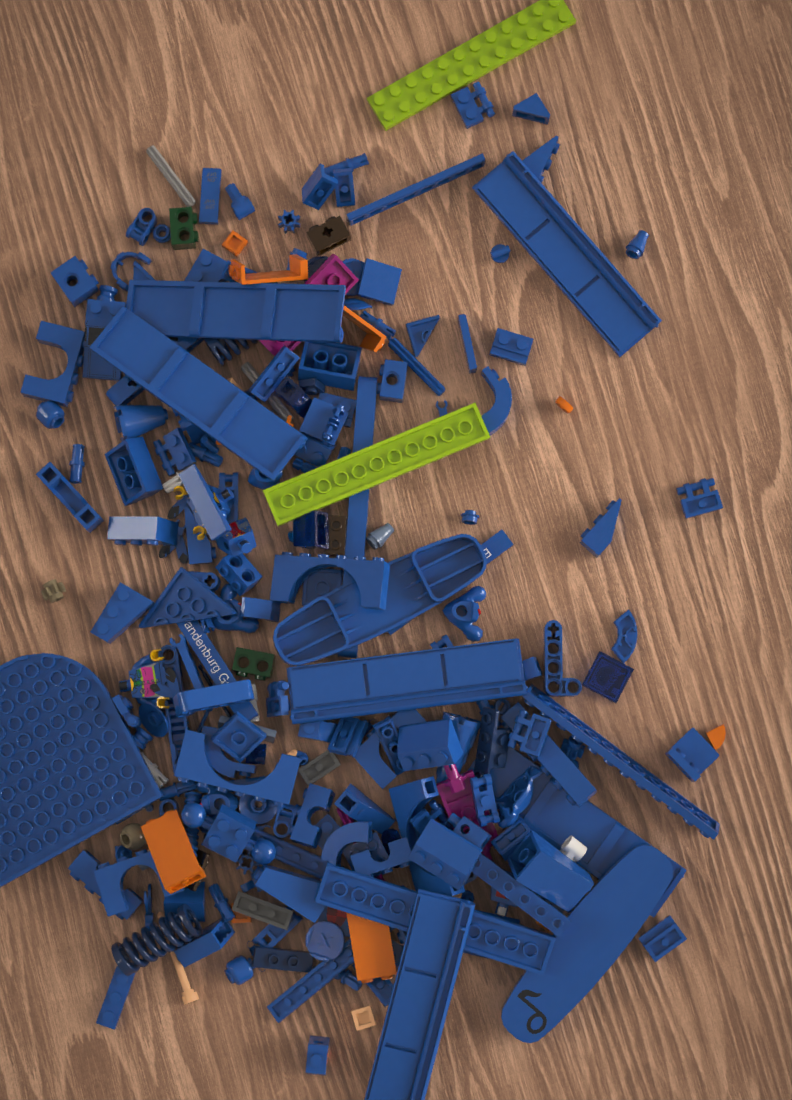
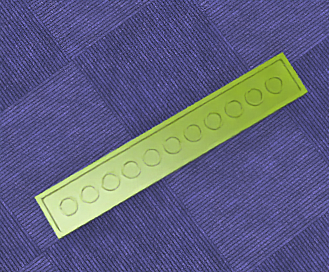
M539 0L367 97V101L383 128L387 131L576 24V19L564 0Z
M473 403L263 490V493L277 526H281L488 440L490 435L476 403Z

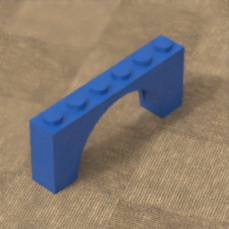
M282 552V555H275L270 600L285 604H295L300 586L312 573L327 567H338L345 569L355 579L361 594V607L386 610L390 564L385 562L384 558L373 557V560H366V557L361 556L347 559L348 556L336 555V558H329V555L318 554V557H311V554L300 553V556H293L291 552Z
M186 729L174 776L178 777V781L189 783L190 780L197 781L198 786L208 788L209 785L217 786V791L227 793L228 790L236 791L235 795L247 797L248 794L255 796L254 800L266 802V799L274 801L273 805L285 807V804H290L301 758L282 753L275 769L264 779L251 784L232 783L220 777L211 767L205 750L206 734Z
M434 776L388 789L401 838H408L411 850L420 835L409 820L420 812L432 798L439 795ZM411 861L412 865L409 868L416 891L419 888L448 896L465 892L464 885L460 890H457Z

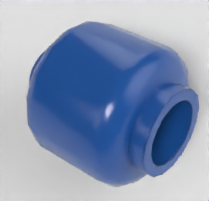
M46 401L39 404L36 417L46 428H58L64 422V410L57 403Z
M239 955L226 964L224 972L231 984L241 985L253 977V969L255 967L252 966L253 961L250 958L246 959L244 956Z

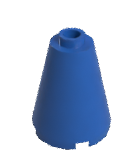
M161 405L114 406V409L118 410L114 412L118 433L122 432L123 437L120 438L121 442L164 425L166 423L165 420H168L166 408L163 409Z

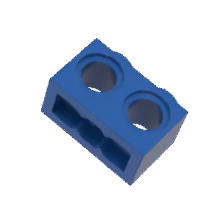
M243 553L237 556L226 555L215 567L239 596L255 587L263 577Z

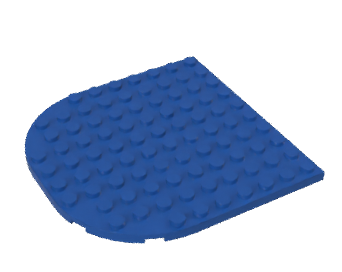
M48 653L24 655L0 666L1 888L164 797L106 686L86 666L61 655Z

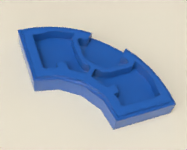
M630 610L613 622L617 628L618 636L611 650L623 664L632 655L637 642V625Z

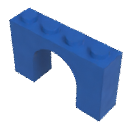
M41 321L36 336L37 341L41 344L64 350L68 357L67 368L62 375L49 380L25 374L20 393L24 397L44 402L53 401L60 406L68 407V404L72 402L74 392H72L73 386L78 383V369L83 365L84 356L82 355L84 346H86V341H84L85 331Z
M416 709L396 711L397 713L391 717L397 730L402 725L427 722ZM373 729L366 735L368 739L363 744H360L355 759L374 781L384 789L397 776L382 760L379 753L380 740Z
M147 849L136 852V857L130 859L128 855L118 858L117 863L112 865L109 862L98 865L99 869L94 871L108 917L130 910L123 889V880L128 870L136 865H146L156 872L164 897L185 891L186 888L184 887L172 894L164 889L151 852H147Z

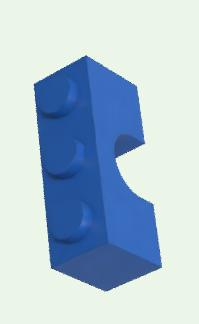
M310 783L309 787L304 790L303 804L299 806L296 813L298 818L295 825L293 824L290 829V839L293 842L313 849L317 848L322 830L311 824V817L319 810L330 811L335 797V793L331 789Z
M404 837L389 842L390 855L383 862L374 860L370 850L351 855L350 858L355 872L374 878V873L381 871L383 875L392 872V867L400 865V868L412 865L411 860L408 859L412 851L408 838Z

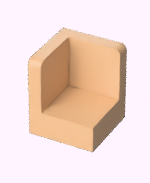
M370 1005L351 1010L357 1031L376 1025Z

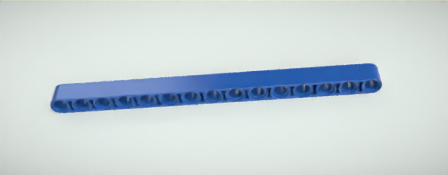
M358 377L353 453L373 445L377 377ZM370 489L349 497L345 547L347 559H354V556L365 557ZM345 569L343 584L354 579ZM358 645L338 653L337 657L357 658Z

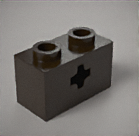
M341 216L330 217L325 221L326 223L320 226L314 225L306 232L307 238L317 257L351 241L350 234ZM328 232V234H331V236L328 237L327 235H325V233Z
M327 515L326 529L328 530H326L325 554L329 555V557H336V555L345 556L347 517Z

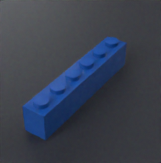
M519 702L501 716L503 728L513 731L516 716L519 715L520 710H525ZM527 713L526 716L527 720H531V715L529 713ZM527 726L522 727L520 736H525ZM548 735L539 758L527 754L533 762L537 760L542 765L539 768L546 776L550 775L554 779L552 783L559 791L562 789L567 794L565 798L572 806L576 804L580 808L597 793L596 788Z

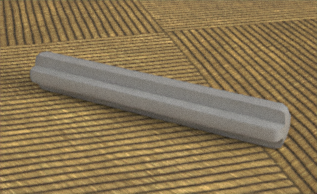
M152 145L147 148V154L185 205L192 207L196 203L195 199L156 147Z
M249 362L241 366V370L254 384L260 375ZM273 392L267 399L268 403L282 420L286 422L288 415H291L292 421L294 419L293 415Z

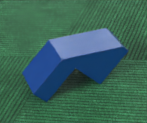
M242 597L240 616L248 619H264L271 622H279L281 603L272 600Z

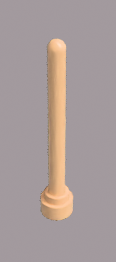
M163 912L157 913L158 922L160 917H165ZM170 952L184 991L182 993L184 1005L198 1000L197 991L194 992V989H191L183 965L176 958L175 952Z

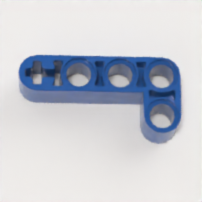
M551 620L547 622L543 630L544 692L551 697H574L581 692L582 684L575 678H563L562 625L556 620ZM551 625H554V628L558 629V631L554 633V639L548 641L547 638L550 639L552 637V632L548 631ZM555 644L558 647V652L551 654L548 651V645ZM550 663H555L558 666L556 673L549 672L548 665ZM551 682L558 685V691L555 693L550 692L548 689V684ZM571 682L575 683L578 687L575 693H571L567 688Z
M242 680L180 692L173 697L176 716L180 718L190 716L197 711L244 703L255 698L251 681Z

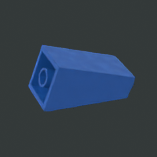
M532 830L507 858L517 882L567 912L576 907L583 896L594 885L590 874Z
M268 864L261 865V867L257 866L252 873V880L256 886L313 923L317 921L326 907L315 902L321 884L319 879Z

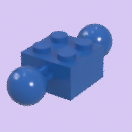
M198 803L186 805L181 812L182 822L187 827L198 828L202 826L207 829L201 845L235 863L244 849L250 851L253 860L261 865L271 863L276 856V848L271 841L262 839L256 842L250 839L255 830L256 821L221 804L214 819L206 816L204 807Z

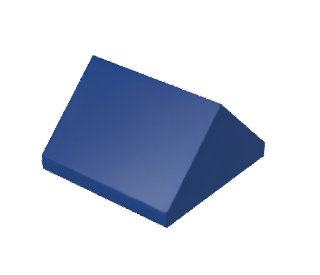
M201 882L196 891L186 888L185 891L164 897L165 918L168 920L169 912L178 914L177 908L187 904L194 911L199 922H205V882Z

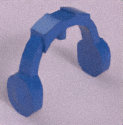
M122 252L112 261L110 269L117 280L116 284L126 292H128L129 285L117 276L118 264L123 266L124 263L121 261L130 257L137 258L150 265L151 259L141 252L138 254Z

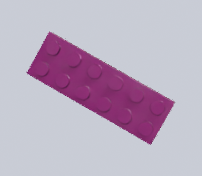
M333 253L304 284L345 285L346 294L359 279ZM258 340L274 357L283 345L293 351L301 342Z

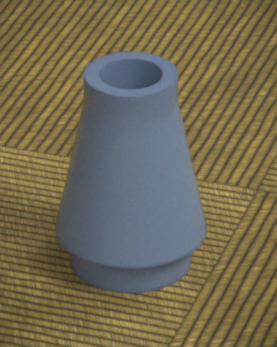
M386 523L384 526L368 533L366 541L374 550L381 548L394 532V529L389 523Z

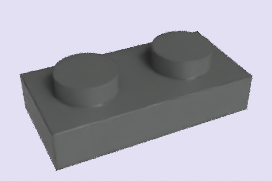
M327 750L298 769V771L309 786L310 783H315L341 764L335 754Z

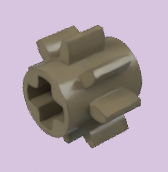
M54 579L43 584L44 590L41 591L44 600L49 599L51 603H54L64 598L63 592H66V589L62 582L58 583Z

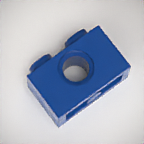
M385 359L384 365L381 364L379 376H383L382 383H378L377 394H380V400L403 403L408 362ZM394 377L397 379V382L394 385H390L387 383V379Z

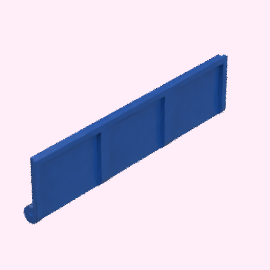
M514 151L507 154L503 162L472 187L475 193L619 358L662 322Z
M129 280L126 308L167 337L342 343L344 332L341 324L346 286L280 283L241 285L238 282Z
M125 306L117 312L89 347L95 354L270 480L274 481L296 451L301 449L308 437Z
M519 639L286 668L292 724L527 695L526 690L528 689L524 679Z
M508 747L505 768H492L490 771L495 800L502 797L512 782L523 775L529 766L541 770L540 766L516 749ZM475 760L467 771L473 770L474 773ZM543 772L534 780L531 802L519 814L518 820L522 818L532 831L559 851L569 836L572 835L587 847L584 856L576 863L598 879L634 846L641 844L651 845L590 801H586L580 808L576 804L572 806L565 798L567 796L563 789L559 791L552 783L554 779L550 775L546 776ZM668 856L666 857L670 860L673 867V878L650 915L652 917L656 916L686 873L685 868Z
M418 888L364 1100H425L476 905L474 902Z

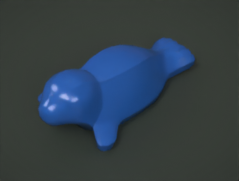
M529 766L523 775L512 782L502 797L495 800L496 807L499 810V827H510L518 821L519 814L531 802L534 780L542 774L541 770Z

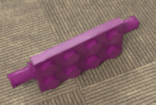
M455 764L450 765V768L448 765L443 766L448 779L437 783L436 786L448 817L455 813L461 819L465 816L479 826L470 784V778L475 777L473 770L459 774ZM485 810L484 815H490L489 811ZM493 822L487 823V826L481 827L492 835L481 853L493 861L490 853L493 846L491 841L498 834ZM465 826L463 832L467 834L470 828Z

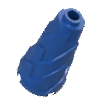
M444 712L442 718H451L463 750V755L455 763L460 774L463 765L467 761L470 749L475 743L481 722L469 717H462L458 714ZM437 767L436 783L447 780L448 777L444 767Z

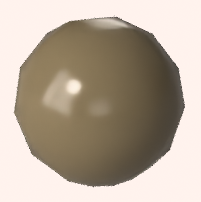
M131 823L122 829L120 840L125 848L138 850L146 844V839L141 829L142 825Z

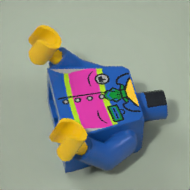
M208 485L215 496L213 499L225 519H227V515L231 512L227 502L234 498L233 492L229 488L221 492L219 488ZM176 486L173 492L180 491L182 494L176 495L175 498L181 500L184 495L188 496L185 499L199 525L194 527L193 534L201 532V534L197 535V539L203 540L205 534L208 533L186 489L182 486Z
M162 649L152 650L150 654L142 657L133 665L132 670L129 671V680L119 681L120 692L131 691L132 698L136 699L141 705L145 702H150L158 708L169 709V706H165V701L167 699L170 700V698L158 695L150 689L152 684H162L159 661L164 659V657H158V652L162 651Z

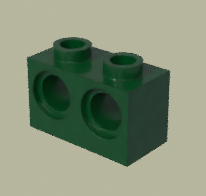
M192 207L169 208L171 245L173 250L196 249V242H199L198 231H195L194 224H198L197 213L193 212ZM183 216L188 217L186 222L182 223L179 221ZM184 234L190 235L189 239L185 241L180 238Z
M237 647L232 670L236 672L237 676L247 677L250 674L255 675L257 680L266 681L267 678L271 679L276 656L275 654ZM242 658L249 659V665L246 668L239 666V661ZM267 662L268 669L264 672L259 671V663Z

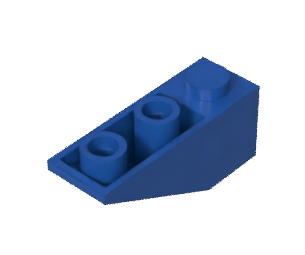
M557 135L523 159L525 165L541 183L544 180V176H542L544 170L548 171L551 166L552 160L550 158L552 154L556 155L559 149V136Z
M620 498L617 502L612 500L606 507L607 513L604 516L600 514L593 521L595 526L591 530L587 528L580 536L583 538L580 544L596 558L612 541L622 501Z
M351 783L334 803L345 814L356 821H373L372 829L382 835L396 821Z

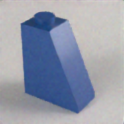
M220 918L202 929L201 936H194L192 941H185L182 947H177L174 950L176 958L185 968L222 949L235 931L229 922L224 923L223 919Z

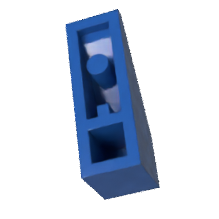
M184 507L189 564L214 563V559L217 558L216 547H212V543L206 534L203 540L197 539V535L201 534V532L193 534V529L199 525L191 509Z

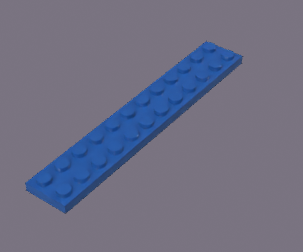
M531 684L526 690L527 695L522 696L526 704L538 708L541 715L545 718L553 719L557 722L556 726L563 731H569L573 739L579 743H585L589 751L595 755H601L604 758V762L609 766L613 767L614 765L620 769V774L626 778H632L640 789L648 790L656 801L664 802L672 813H678L684 817L683 820L688 825H695L700 829L699 832L704 837H711L713 840L719 834L720 823L535 685Z
M327 863L315 902L407 932L417 891ZM474 910L464 950L544 975L556 936Z

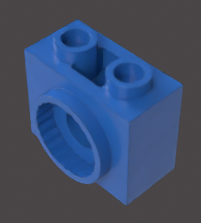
M76 256L50 272L74 308L99 291L96 286L99 282L93 274L89 276L86 272L88 269L87 265L82 259L78 260ZM71 280H78L76 285L69 286Z

